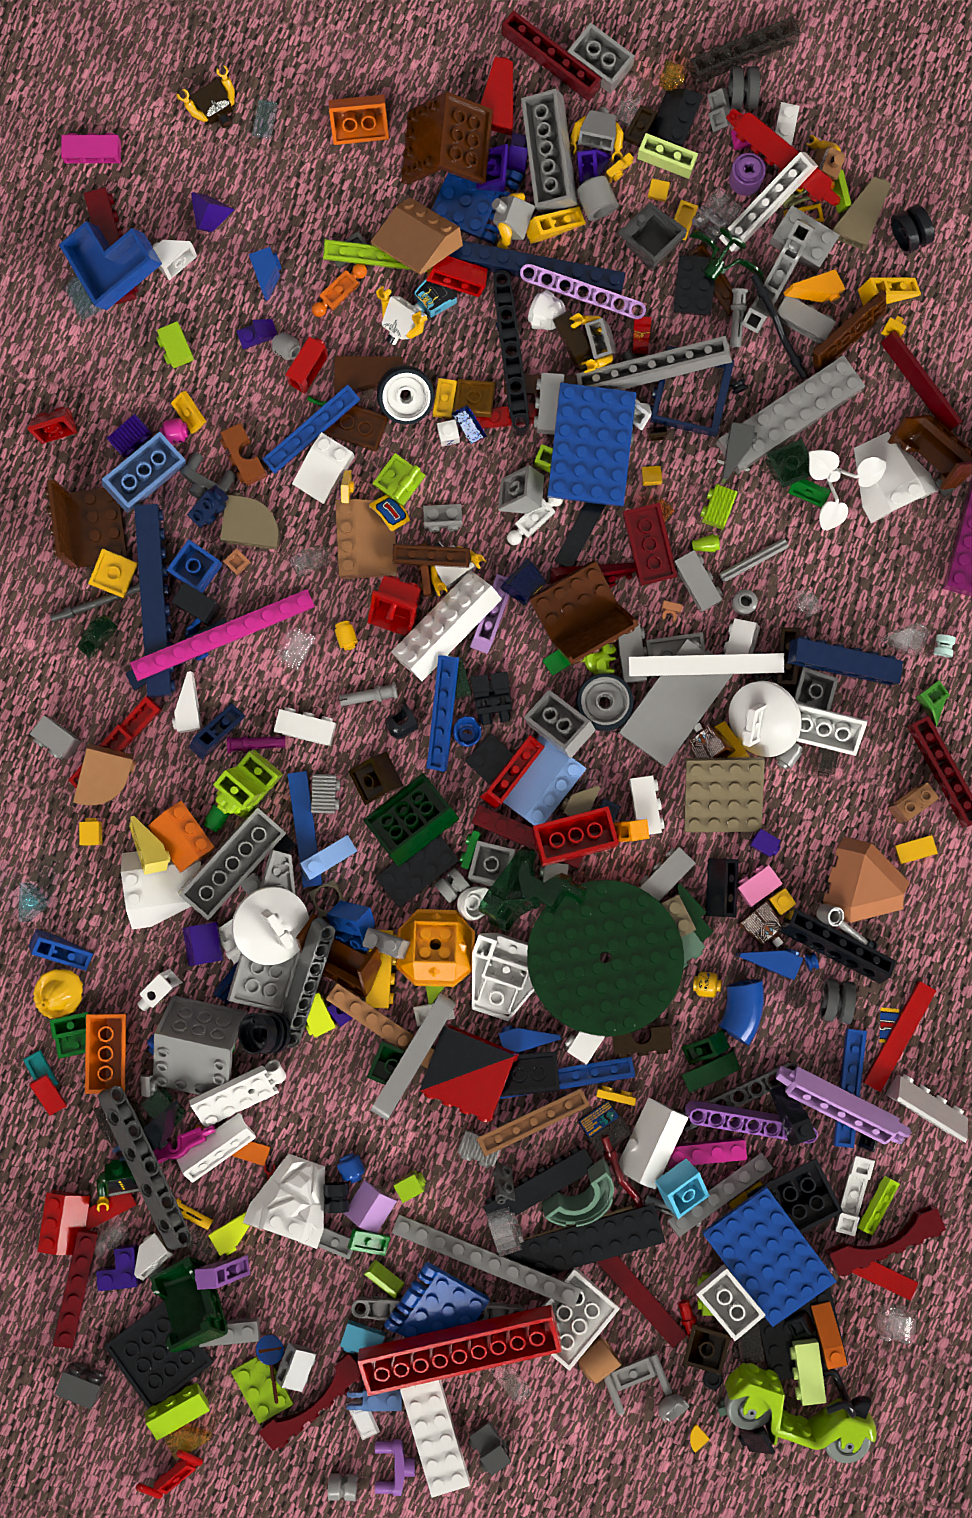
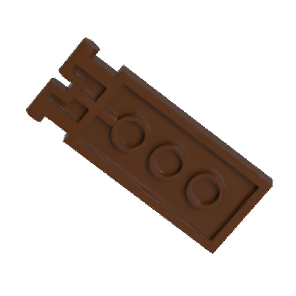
M880 290L874 299L870 302L868 301L864 306L858 307L853 316L845 319L836 331H832L822 344L816 345L813 350L814 370L817 373L833 363L871 329L879 318L886 315L885 290Z

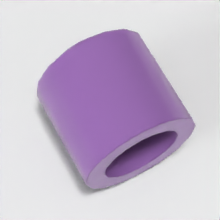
M744 153L735 159L729 175V184L735 193L749 196L759 190L766 174V166L763 159L754 153ZM746 169H749V170H751L752 172L746 173L745 170H746Z

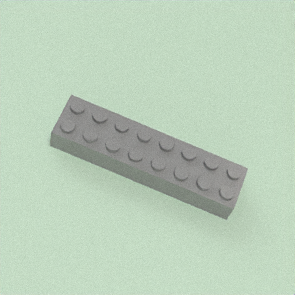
M844 355L741 423L755 426L754 432H757L756 443L752 444L749 451L734 471L737 475L862 392L865 385ZM729 432L720 437L716 443L724 456L726 454Z

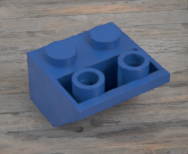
M340 900L327 913L329 923L335 929V939L351 948L368 951L369 948L363 947L362 943L367 929H374L375 926L371 908Z

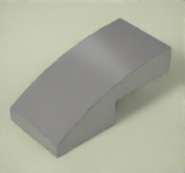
M721 88L707 95L712 111L708 115L713 132L730 125V122L726 119L730 113L728 93L726 88Z

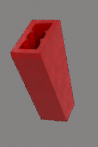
M495 57L480 105L493 110L491 130L509 136L513 134V61L506 57Z

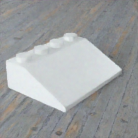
M905 1074L903 1076L896 1075L885 1095L951 1136L966 1143L968 1139V1117L963 1115L964 1111L955 1105L951 1108L946 1104V1099L939 1095L935 1098L929 1094L930 1089L921 1084L919 1087L914 1085V1080Z
M572 1268L562 1280L582 1288L575 1308L548 1298L542 1305H552L561 1337L562 1352L551 1355L569 1371L620 1309L577 1268Z

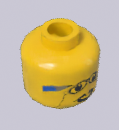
M699 972L698 976H694L693 991H696L699 997L714 998L717 992H721L722 980H718L716 973Z

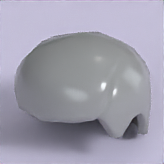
M679 1394L668 1395L659 1404V1416L664 1422L666 1421L665 1419L670 1422L683 1414L689 1408V1404Z

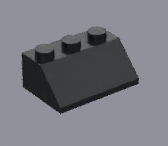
M686 88L667 89L649 134L684 147L702 103L703 95Z

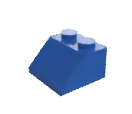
M270 247L249 254L265 301L270 299L280 278L279 270L282 269L277 253H272Z

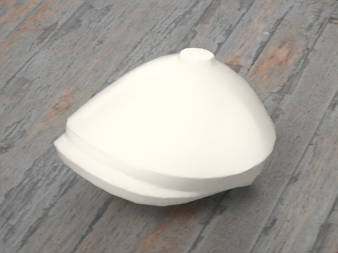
M471 887L464 890L457 902L460 915L469 921L480 919L490 912L493 906L492 894L486 887Z

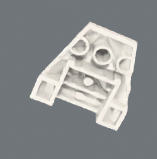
M288 1154L249 1204L243 1223L317 1249L324 1230L323 1184H325V1166Z

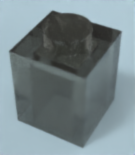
M818 748L813 772H818L817 776L829 778V775H834L839 752Z

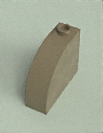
M232 493V495H227L229 499L225 503L226 508L224 509L220 536L222 543L279 550L280 531L271 511L261 502L243 497V494Z

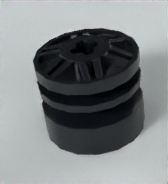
M279 1012L250 1013L240 1022L238 1038L244 1051L249 1054L279 1053L284 1051L289 1044L291 1028L287 1018Z

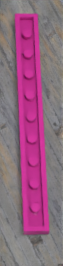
M306 589L130 662L137 681H140L310 610L315 605Z

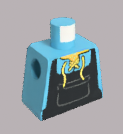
M426 279L414 292V298L417 300V303L413 306L422 312L426 311L431 318L457 303V297L450 288L426 281Z

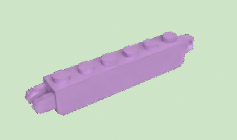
M780 1066L776 1072V1079L786 1085L785 1092L789 1097L882 1144H887L890 1141L902 1144L905 1140L904 1137L908 1138L911 1134V1129L900 1123V1118L798 1066L794 1070Z

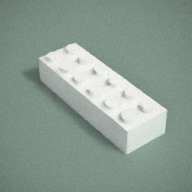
M470 570L391 653L402 665L423 681L437 667L438 655H448L502 598L490 584Z
M441 1380L400 1389L431 1497L470 1486L469 1474Z

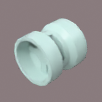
M938 634L936 636L937 647L934 648L933 654L953 657L954 651L952 646L955 644L956 638L950 635Z

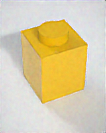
M85 818V822H79V844L82 846L102 845V822L97 821V818Z
M786 888L780 889L767 899L777 915H782L796 905V902Z

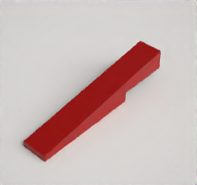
M145 696L121 724H118L99 746L122 752L163 709L152 698ZM82 765L68 779L75 788H77L78 783L76 779L79 780Z

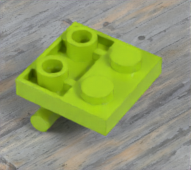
M395 453L374 480L373 485L404 507L426 475L420 471L421 469L418 466H412Z

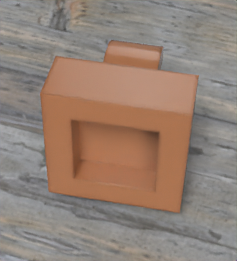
M664 600L661 611H664L662 620H665L667 614H671L673 616L672 622H675L677 614L681 613L682 605Z

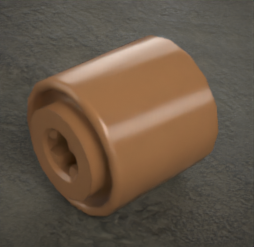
M602 1335L593 1341L577 1361L585 1376L595 1384L601 1382L622 1365L619 1357Z

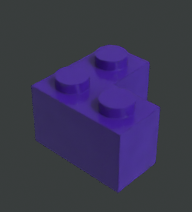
M137 1244L120 1245L114 1249L115 1266L101 1267L96 1271L98 1291L134 1288L141 1284V1279L134 1275L138 1255Z

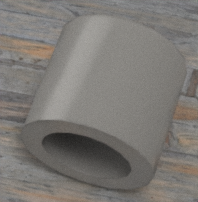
M605 176L592 177L586 180L576 191L590 221H596L610 215L619 206Z

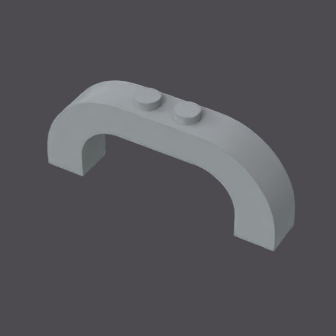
M800 219L796 220L778 259L763 285L767 287L768 295L774 305L815 230V227ZM757 296L741 324L757 334L770 314L762 298L759 299Z

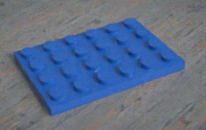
M560 383L547 497L624 506L636 392Z
M767 1186L702 1231L704 1237L737 1281L766 1315L765 1318L772 1327L837 1282Z

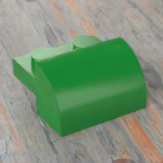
M90 1012L50 1020L58 1059L86 1053V1014H90Z

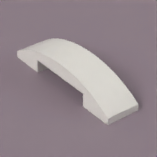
M855 1155L840 1203L843 1213L837 1215L836 1232L855 1237L860 1219L858 1215L867 1182L871 1178L874 1160Z

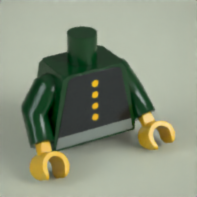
M113 1160L111 1163L105 1164V1171H102L96 1180L97 1196L99 1197L97 1210L100 1212V1205L103 1204L106 1205V1210L108 1211L109 1200L105 1196L110 1197L140 1191L126 1160Z

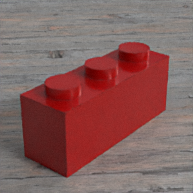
M447 256L427 270L426 281L480 297L486 287L487 268Z

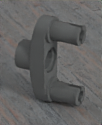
M194 452L188 463L183 465L180 470L181 475L193 484L189 489V493L195 498L200 499L207 490L216 484L228 495L229 488L235 480L236 474L227 470L220 482L214 483L196 473L204 457Z

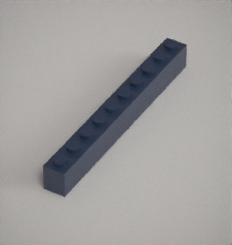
M462 241L463 246L449 255L450 257L487 268L489 272L496 273L499 270H505L510 276L521 278V268L526 264H532L619 295L622 294L626 274L625 272ZM527 268L524 271L525 278L530 279L534 276L533 269ZM549 274L544 275L542 282L551 283L552 276ZM566 280L560 283V286H571ZM586 287L579 288L580 290L588 291Z
M158 504L134 505L145 656L173 645L172 641L169 642L172 626L171 622L168 623V615L171 614L170 604H167L166 596H169V586L165 585V577H168L167 566H164V558H167L166 547H163L162 540L165 539V529L161 528V521H164V512ZM175 666L146 678L148 697L173 696V691H176L175 679L172 680V672L175 671Z

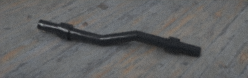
M754 274L750 278L757 289L756 293L759 299L762 298L772 317L780 341L791 359L789 362L792 367H795L801 380L808 377L802 365L803 361L800 356H797L786 335L780 316L768 295L767 287L763 286L758 274Z

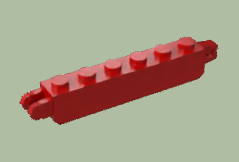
M732 109L727 115L726 119L734 127L733 130L737 132L735 136L743 143L748 141L751 144L749 148L756 154L761 152L766 156L764 160L772 167L774 164L780 168L779 173L800 153L754 114H742ZM818 167L798 187L800 190L806 189L809 192L807 196L814 202L817 200L823 202L825 200L833 206L840 204L841 197L832 190L835 187L834 180Z

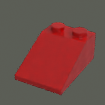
M68 407L56 408L54 412L48 414H37L35 418L30 420L28 425V431L41 444L78 433L72 412Z

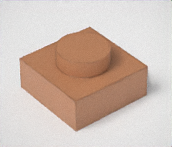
M237 548L223 561L237 576L251 563Z

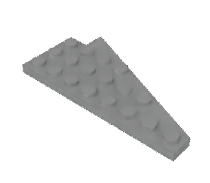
M271 849L260 888L281 887L295 894L292 856L290 854ZM300 950L289 960L275 965H263L253 962L241 953L227 1000L282 1013L301 956Z

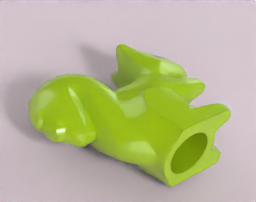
M606 644L597 653L584 657L581 663L585 662L587 669L594 675L614 673V669L609 667V662L616 660V657L610 656V654L616 652V647L613 644Z

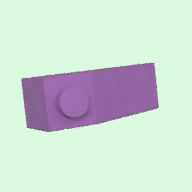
M248 1255L215 1262L195 1269L197 1290L217 1289L250 1275Z

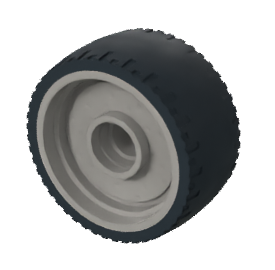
M601 673L588 678L581 685L576 696L577 711L590 720L597 731H611L619 728L629 719L633 710L634 699L630 687L623 679L613 674ZM606 698L609 701V707H601L599 700Z

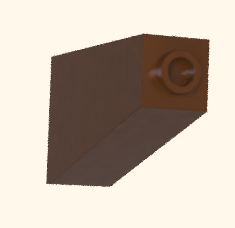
M335 356L334 394L339 393L347 385L355 393L376 388L387 371L397 366L407 365V363H404L403 357Z

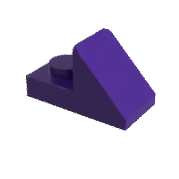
M513 133L511 145L509 146L507 169L525 174L528 158L526 135Z
M272 319L252 320L254 325L237 330L243 350L272 340L274 336L278 335Z

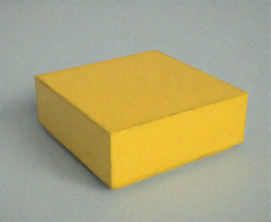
M652 179L648 198L666 202L670 182Z

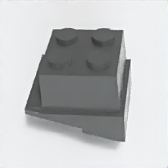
M649 202L618 232V235L626 241V246L653 271L679 245L680 241L685 238L687 230L672 217L670 218Z

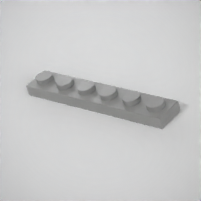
M760 1153L709 1190L710 1196L681 1218L678 1219L676 1216H673L667 1222L676 1235L681 1237L773 1170V1167L765 1156Z

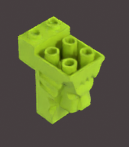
M256 750L249 751L236 767L225 770L213 784L219 790L217 792L218 796L215 799L218 803L217 808L224 814L234 813L245 818L284 774Z

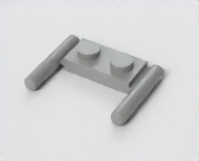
M657 1353L621 1366L604 1378L618 1415H623L625 1410L617 1391L653 1378L656 1375L666 1396L672 1394Z

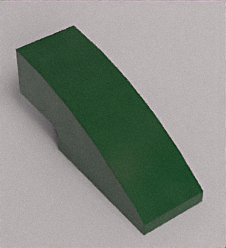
M678 883L676 885L677 895L680 896L696 928L694 933L703 942L713 933V930L701 918L706 911Z
M734 1051L680 1074L688 1092L691 1093L740 1070L741 1067Z

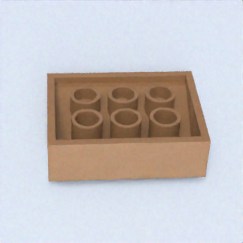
M408 198L395 207L371 240L373 246L420 275L463 246L459 226L412 198Z
M349 499V503L335 500L340 579L397 576V564H392L393 544H396L395 530L390 531L382 518L369 506L370 503L376 500Z

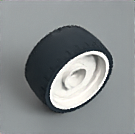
M408 365L397 366L387 371L381 378L377 388V401L382 412L390 420L399 424H413L425 418L430 412L434 402V389L428 376L420 369ZM402 390H409V397H400Z

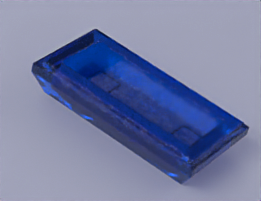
M468 405L451 413L471 445L487 437Z

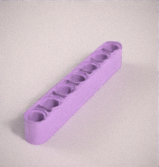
M526 264L520 270L521 278L527 283L638 320L646 312L645 305L640 301L544 268ZM527 268L534 270V276L530 279L524 277V271ZM546 274L552 276V282L549 285L542 283V277ZM564 280L568 281L571 285L567 291H562L559 287L560 283ZM580 287L588 289L589 293L586 297L578 295L577 292ZM598 293H604L607 297L606 301L602 304L598 303L595 299ZM616 299L624 301L625 306L623 309L617 310L613 304ZM635 305L642 307L643 311L639 316L633 315L631 311Z

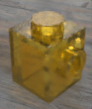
M666 60L660 77L659 87L672 91L673 89H678L679 85L682 86L686 74H683L684 66Z

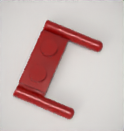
M179 1449L176 1452V1456L183 1460L176 1462L171 1470L162 1474L153 1484V1488L138 1483L136 1490L156 1499H161L163 1494L170 1492L196 1470V1466H201L203 1459Z

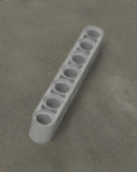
M442 993L439 994L370 1111L388 1120L457 1002Z

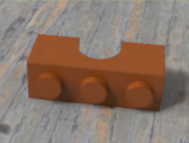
M241 422L220 432L223 437L220 439L224 450L229 449L231 455L228 458L232 466H237L239 472L236 474L241 483L245 482L249 486L268 477L258 456L252 459L241 457L243 447L251 444Z

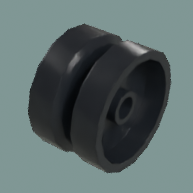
M915 204L907 208L906 213L901 211L892 215L891 229L904 253L910 254L917 251L919 245L925 247L934 242V227L928 213L921 205Z

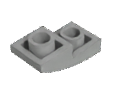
M140 1075L141 1096L151 1097L157 1090V1082L153 1080V1075Z

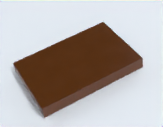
M354 405L323 434L377 452L389 418L384 414Z

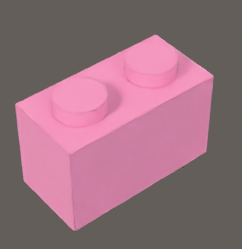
M762 864L753 871L755 873L750 878L745 876L738 881L739 886L737 890L749 907L755 905L783 884L770 865L764 867Z

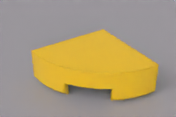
M695 1423L690 1433V1444L696 1453L710 1439Z

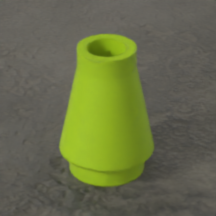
M711 534L692 540L693 550L716 553L717 550H720L719 535Z

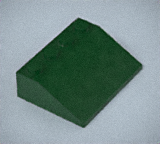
M424 773L363 819L398 867L459 820L458 816Z

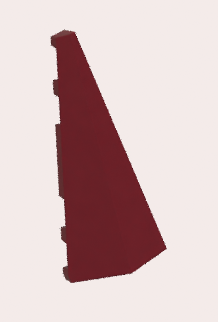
M634 562L598 565L610 588L617 585L616 580L622 577H626L629 580L633 578L631 573L636 572ZM582 566L551 568V584Z

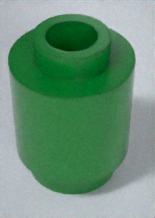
M213 804L204 819V826L217 832L223 827L230 813L224 814L217 808V805Z

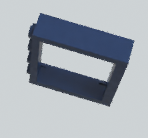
M668 345L666 351L675 349L677 347ZM734 360L731 363L715 366L724 370L711 427L657 416L666 379L659 380L658 387L653 389L652 398L655 399L654 406L650 405L652 412L650 422L716 437L719 431Z

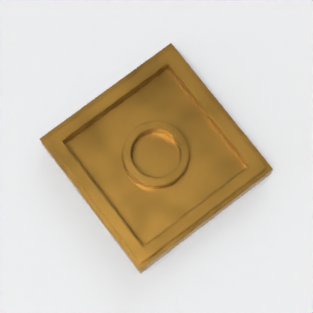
M458 379L453 414L491 418L495 382Z

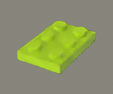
M257 1356L231 1370L235 1381L259 1424L294 1404L287 1389L282 1388L277 1382L278 1404H275L270 1366L261 1363ZM274 1367V1373H275V1377H276L277 1371H276V1369H275V1367Z

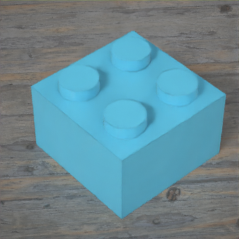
M687 1159L678 1163L655 1181L665 1205L678 1219L710 1196L699 1171Z

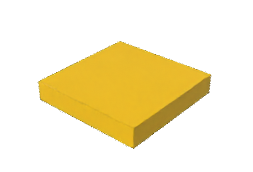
M102 549L88 584L125 599L138 563Z

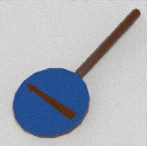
M266 1335L257 1342L255 1353L261 1363L270 1366L274 1402L278 1404L273 1364L281 1360L284 1354V1347L278 1337Z

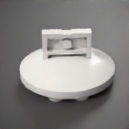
M756 681L742 687L734 695L729 707V723L732 732L746 750L758 756L774 757L786 752L796 743L801 731V714L796 701L783 687L769 681Z
M274 886L257 889L248 894L236 908L232 920L234 942L240 952L253 962L263 965L283 963L296 955L300 950L296 936L308 922V912L300 898L287 889Z

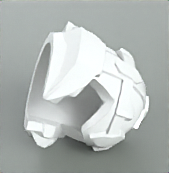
M547 289L542 293H538L531 304L528 321L531 323L532 329H555L556 327L552 319L566 312L565 305L562 300L555 297Z

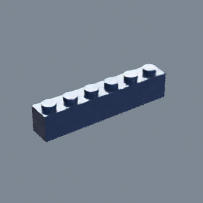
M798 636L797 639L790 641L787 661L788 664L890 686L900 683L903 665L902 660H897L892 655H885L883 657L879 656L878 652L869 651L865 653L860 648L847 649L842 644L829 645L827 641H811L806 636Z

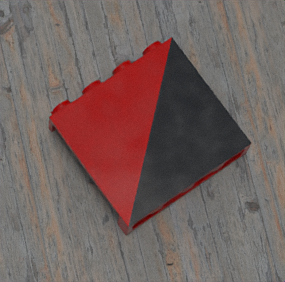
M450 1024L444 1025L419 1091L424 1093V1096L434 1100L436 1098L441 1100V1103L445 1106L460 1108L459 1111L467 1115L471 1113L476 1115L477 1119L482 1122H491L496 1117L494 1112L511 1067L517 1061L519 1053Z

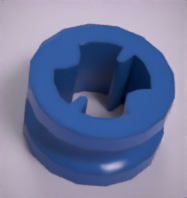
M811 952V955L804 954L808 970L812 971V968L819 969L816 954L814 952Z

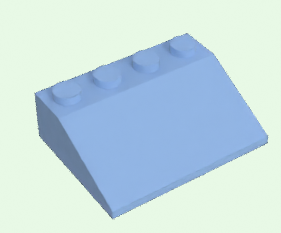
M541 735L537 741L544 746V749L503 801L505 805L532 826L547 821L587 769L571 757L570 759Z

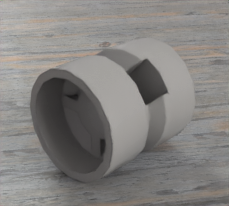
M455 867L447 873L446 879L441 878L434 884L449 903L458 897L459 892L462 893L470 887Z
M330 1473L328 1500L339 1501L343 1498L345 1501L356 1502L358 1475L346 1474L345 1477H342L341 1473Z

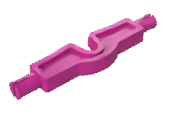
M212 1124L204 1129L198 1127L178 1135V1146L176 1149H174L171 1142L161 1150L156 1148L153 1152L158 1163L168 1159L175 1160L183 1157L190 1148L205 1142L206 1136L215 1133V1126Z

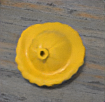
M54 969L41 975L34 987L33 1000L35 1007L43 1016L49 1019L69 1016L77 1010L82 1000L83 983L79 976L71 970Z

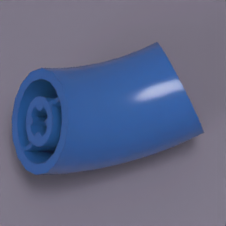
M762 979L745 980L726 985V1007L718 1026L724 1032L747 1046H750L757 1033L763 1013L764 988Z

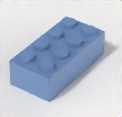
M158 432L102 478V486L128 514L134 509V505H139L180 471L183 465H185L186 460L165 436Z

